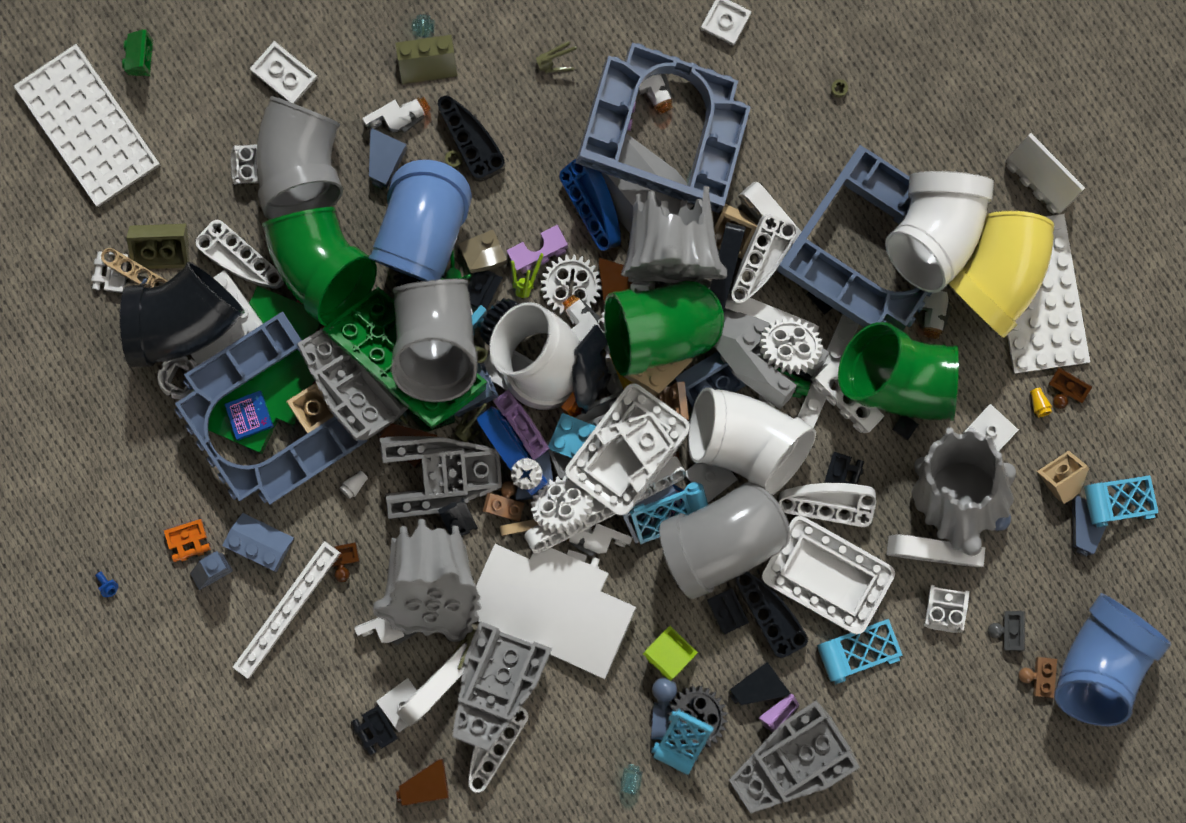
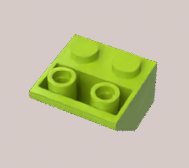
M669 626L646 649L643 655L649 663L660 670L664 677L671 681L698 652Z

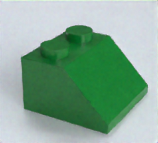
M147 30L127 34V40H124L126 57L122 60V69H124L127 75L150 76L153 39Z

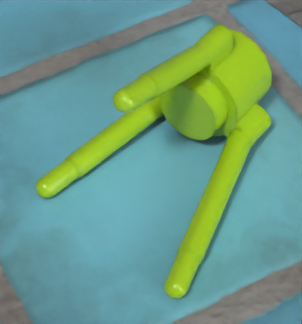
M543 253L540 254L531 280H529L531 271L527 270L526 277L517 281L515 263L513 260L511 261L512 287L516 289V296L520 298H528L530 296L544 256Z

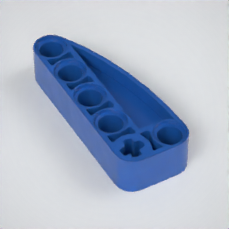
M576 159L560 171L559 178L597 247L602 251L618 247L621 243L619 223L602 173L575 163Z
M491 406L477 417L481 428L511 471L517 461L524 458L533 459L507 418L498 409ZM522 469L523 475L520 479L526 477L530 479L529 475L533 469L528 471ZM543 474L540 483L536 487L527 490L530 495L533 496L548 484Z

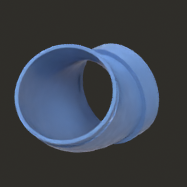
M416 160L400 167L391 180L387 195L388 207L369 259L424 282L441 280L451 257L460 227L468 216L471 204V189L464 176L455 168L435 160Z
M1101 593L1090 607L1089 611L1091 614L1077 634L1066 656L1058 678L1054 698L1057 705L1065 713L1079 721L1098 726H1113L1124 723L1130 718L1136 694L1145 674L1154 660L1159 661L1171 646V642L1130 609Z

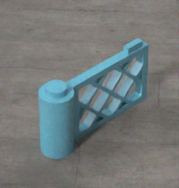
M1150 475L1084 486L1092 525L1096 524L1097 528L1108 526L1110 521L1143 516L1144 520L1156 518L1155 514L1159 513ZM1141 481H1145L1147 488L1145 492L1138 488ZM1125 484L1132 488L1129 495L1122 490ZM1107 486H1111L1116 490L1113 497L1109 495ZM1135 492L1142 496L1139 503L1132 498ZM1120 494L1126 498L1123 505L1116 501ZM1145 500L1150 503V511L1142 506ZM1130 502L1136 507L1134 513L1126 509ZM1114 505L1120 509L1118 516H1113L1112 507Z
M692 482L682 492L648 505L643 503L633 507L630 514L640 544L660 537V524L663 520L668 519L666 515L670 509L676 511L675 515L680 513L688 515L707 506L708 501L703 485ZM683 499V503L679 508L672 506L676 500ZM658 507H665L661 515L654 513ZM642 513L647 514L643 522L637 520L636 516ZM652 516L658 518L655 526L648 524ZM645 527L652 529L650 534L642 537L641 533Z
M889 619L866 628L864 632L872 635L868 645L858 641L860 634L849 633L817 645L830 682L834 681L835 684L846 681V676L886 661H888V664L900 661L899 657L902 656V652ZM886 624L888 629L886 639L876 634L878 627ZM874 637L884 641L880 651L870 647ZM849 639L854 642L850 652L843 649L841 640ZM886 643L894 645L896 654L889 656L883 653ZM856 644L866 647L863 657L853 654ZM869 649L878 653L875 662L865 659ZM851 656L861 660L858 668L851 670L848 663Z
M680 710L677 712L673 711L668 719L671 721V724L660 743L656 742L652 749V753H654L653 758L689 775L696 759L712 733L713 727ZM678 718L686 721L687 724H681ZM685 729H691L693 733L687 734ZM697 729H701L707 733H699ZM673 730H679L681 734L676 735ZM691 739H697L699 743L694 744ZM680 740H685L687 744H681ZM667 741H674L676 745H672ZM686 750H691L694 755L686 752Z

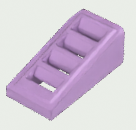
M789 694L761 715L759 719L764 727L774 732L783 721L791 716L799 706V703L793 694Z

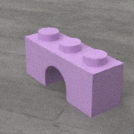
M558 225L540 233L544 245L537 252L528 250L524 242L506 250L510 260H513L515 263L517 274L520 272L525 274L527 270L531 271L532 266L536 265L541 253L544 255L541 265L547 263L549 257L553 255L558 257L566 253L565 249L568 248V244Z

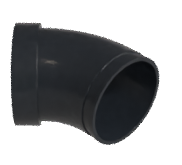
M187 262L185 267L172 279L159 286L127 284L122 292L120 303V336L125 360L130 367H152L156 362L179 359L198 352L223 336L245 311L232 294L218 281L191 262Z

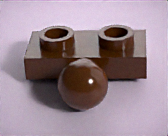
M1058 367L1049 382V385L1061 391V394H1057L1053 398V405L1058 409H1063L1068 405V396L1083 403L1092 389L1091 385Z
M356 542L334 546L341 553L331 566H337L334 576L338 582H346L350 577V572L344 565L360 562Z

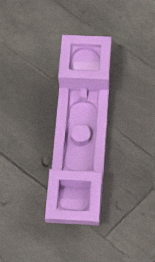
M509 389L494 400L500 412L507 418L524 443V447L533 460L550 449L532 419Z

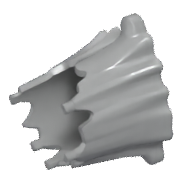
M704 186L703 201L696 199L693 210L688 208L687 200L681 201L678 215H670L668 201H660V207L657 206L655 191H648L644 207L643 202H641V195L636 194L629 249L621 273L622 276L628 277L629 282L655 281L662 284H675L682 281L700 282L702 279L727 278V269L720 262L716 246L708 186Z
M969 427L964 434H957L952 428H948L946 434L939 441L931 445L927 456L920 457L915 461L914 468L919 479L911 493L917 510L925 514V523L937 527V537L939 539H948L954 550H962L969 556H975L982 549L981 531L985 529L994 531L996 529L995 523L999 518L1010 516V506L1014 501L1010 487L1015 479L1016 469L1010 463H1003L1002 454L997 451L991 436L983 437L975 432L973 427Z
M419 519L418 527L411 537L407 533V527H400V535L397 538L391 539L385 596L373 604L374 616L388 620L392 628L401 630L406 635L413 632H421L425 636H429L434 632H441L452 642L462 641L467 633L473 631L471 624L479 621L477 611L481 609V604L478 601L480 595L472 579L466 545L459 533L458 526H452L453 533L448 535L441 528L430 530L426 527L425 520Z

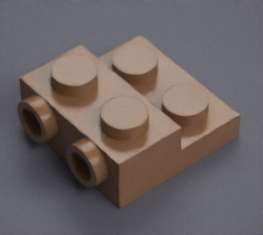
M676 382L671 387H665L656 398L686 420H689L685 382Z

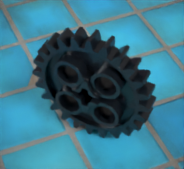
M690 686L689 690L688 688H683V693L677 692V698L671 700L674 705L667 706L671 712L666 713V715L670 717L673 711H684L686 714L713 727V731L704 745L706 748L711 747V743H717L716 737H723L720 731L726 730L722 726V723L728 722L726 719H723V716L727 715V712H722L725 704L719 705L721 697L714 698L716 692L709 693L710 688H704V690L702 686H697V688ZM697 699L700 701L699 709L696 707L695 704ZM708 715L712 718L711 724L707 722ZM678 718L681 724H687L686 721ZM685 729L687 734L693 733L691 729ZM697 729L699 733H707L701 729ZM673 730L676 735L681 734L679 730ZM691 739L694 744L699 743L697 739ZM680 740L681 744H687L685 740Z

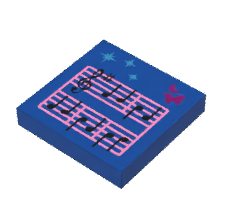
M257 391L225 404L236 440L238 441L274 427L262 391Z

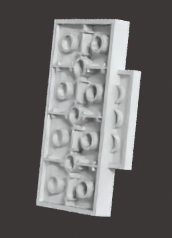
M495 544L476 585L480 595L478 601L481 604V609L477 611L479 615L478 622L481 621L497 627L500 632L532 644L534 641L552 648L551 655L603 679L606 678L637 607L602 592L609 573L553 548H549L541 553H533L531 558L528 559Z

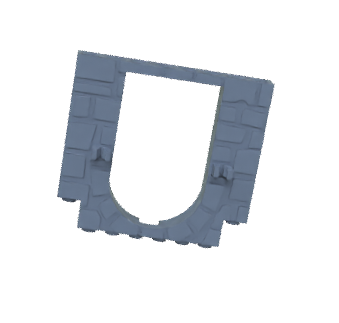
M632 43L627 51L625 61L618 57L608 56L604 63L575 163L683 201L687 200L688 203L694 205L696 199L703 201L704 186H708L711 210L719 213L725 206L751 106L745 105L741 101L733 100L738 80L733 79L731 76L721 75L712 69H704L695 63H688L680 60L678 57L665 55L659 50H651L642 44ZM673 74L690 81L702 95L705 103L706 118L687 186L618 162L639 86L653 75Z
M859 145L776 271L808 290L811 294L837 311H840L857 324H860L863 328L873 323L888 321L903 331L906 326L911 327L916 319L913 315L916 311L920 313L926 304L923 301L926 296L930 297L931 292H926L919 288L905 292H894L881 288L807 240L842 185L847 186V188L893 216V221L898 224L907 215L911 203V198L908 196L909 176L862 145Z
M283 311L185 373L186 379L183 381L189 390L193 388L195 391L175 403L177 406L174 409L180 419L185 418L188 423L185 427L191 435L195 433L199 439L196 441L201 451L206 450L209 455L207 457L208 462L212 468L215 466L218 468L220 473L217 475L223 484L228 483L231 488L228 492L234 500L238 499L241 501L260 489L261 492L258 495L264 504L268 502L271 505L368 441L355 440L334 416L268 460L256 465L243 466L231 463L221 457L214 449L209 438L208 424L215 405L223 397L294 351H299L297 344L302 340Z

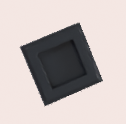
M901 416L892 430L906 440H909L919 424L909 417Z

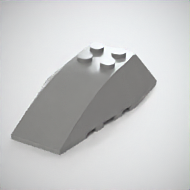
M626 133L618 162L686 186L688 185L677 170ZM601 172L610 192L617 218L631 234L636 194L641 195V202H643L644 207L648 191L654 190ZM655 191L657 206L660 207V201H668L670 215H678L681 201L683 200ZM688 203L689 209L694 206V204Z
M323 328L297 344L330 411L355 440L369 439L395 422L408 409L404 403L323 332Z
M480 621L464 660L465 666L462 673L461 691L458 698L459 703L452 737L489 751L537 686L552 648L534 641L532 644L500 632L497 627Z
M816 700L783 721L729 781L749 812L753 813L782 802L827 789L859 769L860 766L838 727Z

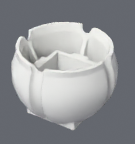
M185 356L162 363L163 368L158 371L157 379L160 389L166 395L171 394L174 399H183L195 391L193 388L189 390L187 385L182 390L170 384L178 368L189 372L198 366L194 360H188V357Z

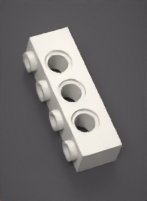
M832 362L825 363L811 378L815 389L823 392L827 396V401L833 406L836 405L840 409V414L844 418L850 419L854 423L853 427L858 432L869 433L884 417L876 407H865L850 399L848 404L844 403V393L841 391L838 382V368ZM831 380L836 383L835 390H831L829 387ZM858 407L863 411L861 418L856 414Z

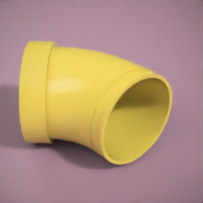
M1000 211L986 214L982 233L971 257L955 278L948 283L1003 338L1018 325L1015 321L1024 313L1035 298L1048 271L1052 256L1054 223L1049 218L1039 214L1022 211Z

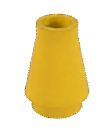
M1035 388L1031 390L1034 414H1037L1038 418L1051 414L1052 405L1042 392V389Z

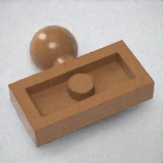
M506 481L502 484L501 492L503 496L487 493L483 512L520 522L524 503L510 499V496L516 492V486L513 482Z
M1036 657L1035 672L1030 668H1023L1019 671L1018 677L1021 682L1030 683L1034 680L1033 696L1054 698L1057 659Z

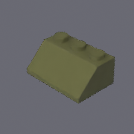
M452 35L396 42L402 85L458 77Z
M186 223L129 226L126 239L130 259L147 269L184 268L185 264L189 262V237Z

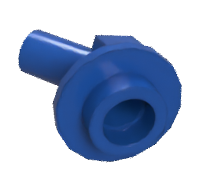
M102 571L95 574L102 585L99 587L101 595L105 598L115 595L118 590V584L113 579L108 581Z

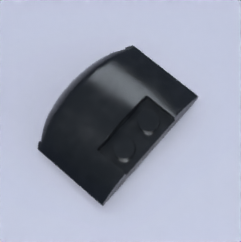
M594 324L574 350V355H577L578 361L572 367L573 391L577 406L583 407L581 411L583 414L588 412L604 391L612 375L608 373L605 359L606 350H604V347L608 341L601 328Z

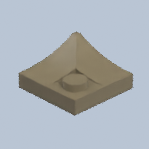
M493 229L458 244L471 273L490 270L508 263Z

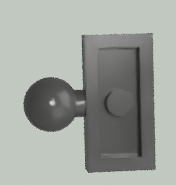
M1005 611L1004 627L999 623L989 625L988 634L992 638H999L1004 635V650L1025 651V611Z

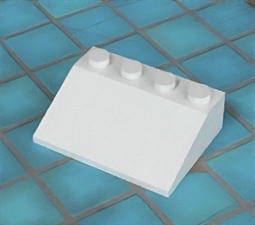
M1032 133L1024 139L1005 161L1007 168L1012 173L1016 172L1021 177V183L1026 187L1029 186L1034 191V196L1038 200H1043L1047 204L1046 208L1052 214H1061L1085 189Z

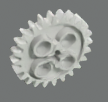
M575 254L572 259H569L568 255H566L564 261L560 257H558L559 263L552 261L553 268L546 267L549 273L542 274L546 280H542L541 284L546 287L541 288V292H547L543 299H550L547 305L554 304L553 311L559 308L560 315H562L568 307L578 301L575 298L577 292L585 294V298L582 300L590 308V303L597 304L594 298H600L601 295L597 291L602 290V287L597 285L601 283V279H596L600 272H593L596 266L589 267L590 260L584 263L583 256L576 260ZM574 269V285L576 286H573L572 301L569 302L568 285L570 284L571 270ZM559 272H567L568 277L566 279L558 278ZM584 273L587 275V279L579 281L576 278L577 275ZM558 290H564L566 292V296L563 298H558L556 296V292Z
M785 317L782 322L776 319L775 324L770 322L768 328L765 327L764 332L761 334L759 346H761L760 353H764L763 359H769L768 365L775 364V370L781 367L782 373L787 369L789 374L793 370L799 374L802 369L806 373L808 368L813 369L814 364L818 363L822 354L823 345H821L822 339L818 338L819 333H813L814 327L807 328L808 322L802 325L801 319H798L797 322H794L793 317L788 322Z
M566 475L563 477V480L556 477V482L550 479L549 485H545L543 490L540 489L538 491L539 495H533L535 501L531 502L533 507L531 511L539 527L543 526L545 531L549 528L551 533L557 529L559 534L562 532V529H565L568 533L569 527L576 530L577 523L583 525L581 520H588L587 514H592L591 507H594L593 496L570 479L568 480Z

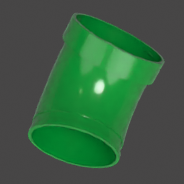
M321 207L299 211L262 223L268 250L280 277L291 293L304 305L306 312L323 326L330 324L371 293L377 276L376 262L369 259V255L355 246H350L346 241L336 217L335 207Z
M682 281L669 286L636 293L632 290L609 293L604 305V327L612 362L621 376L645 373L647 368L686 360L709 351L720 339L724 328V313L720 301L708 287L694 281Z
M873 323L860 330L845 348L838 368L839 386L848 398L865 407H876L890 413L911 418L954 421L958 392V347L914 341L905 332L889 323Z

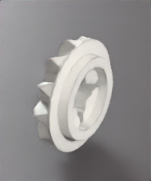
M524 458L514 464L511 477L514 484L520 487V489L529 490L540 483L542 469L535 460ZM522 469L525 471L533 469L529 475L530 479L527 477L520 479L523 475Z

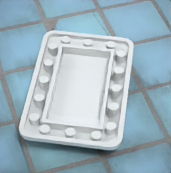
M630 384L620 394L565 469L566 476L614 513L626 515L690 431V424L684 417L640 385ZM653 412L676 445L638 494L627 478L643 468V464L622 435L607 446H604L594 431Z
M803 516L795 517L789 524L790 541L788 545L771 557L763 571L762 579L764 583L854 634L863 633L892 583L895 570L886 562Z

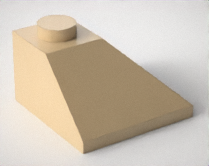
M725 204L714 225L716 246L720 249L727 222L745 226L738 258L742 259L757 225L741 210Z
M316 383L286 401L307 434L334 417Z
M1067 451L1037 472L1052 494L1065 504L1080 494L1089 468L1074 454Z

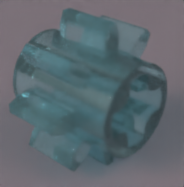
M419 14L416 16V19H413L412 31H416L417 36L428 37L430 32H434L435 20H430L429 15Z

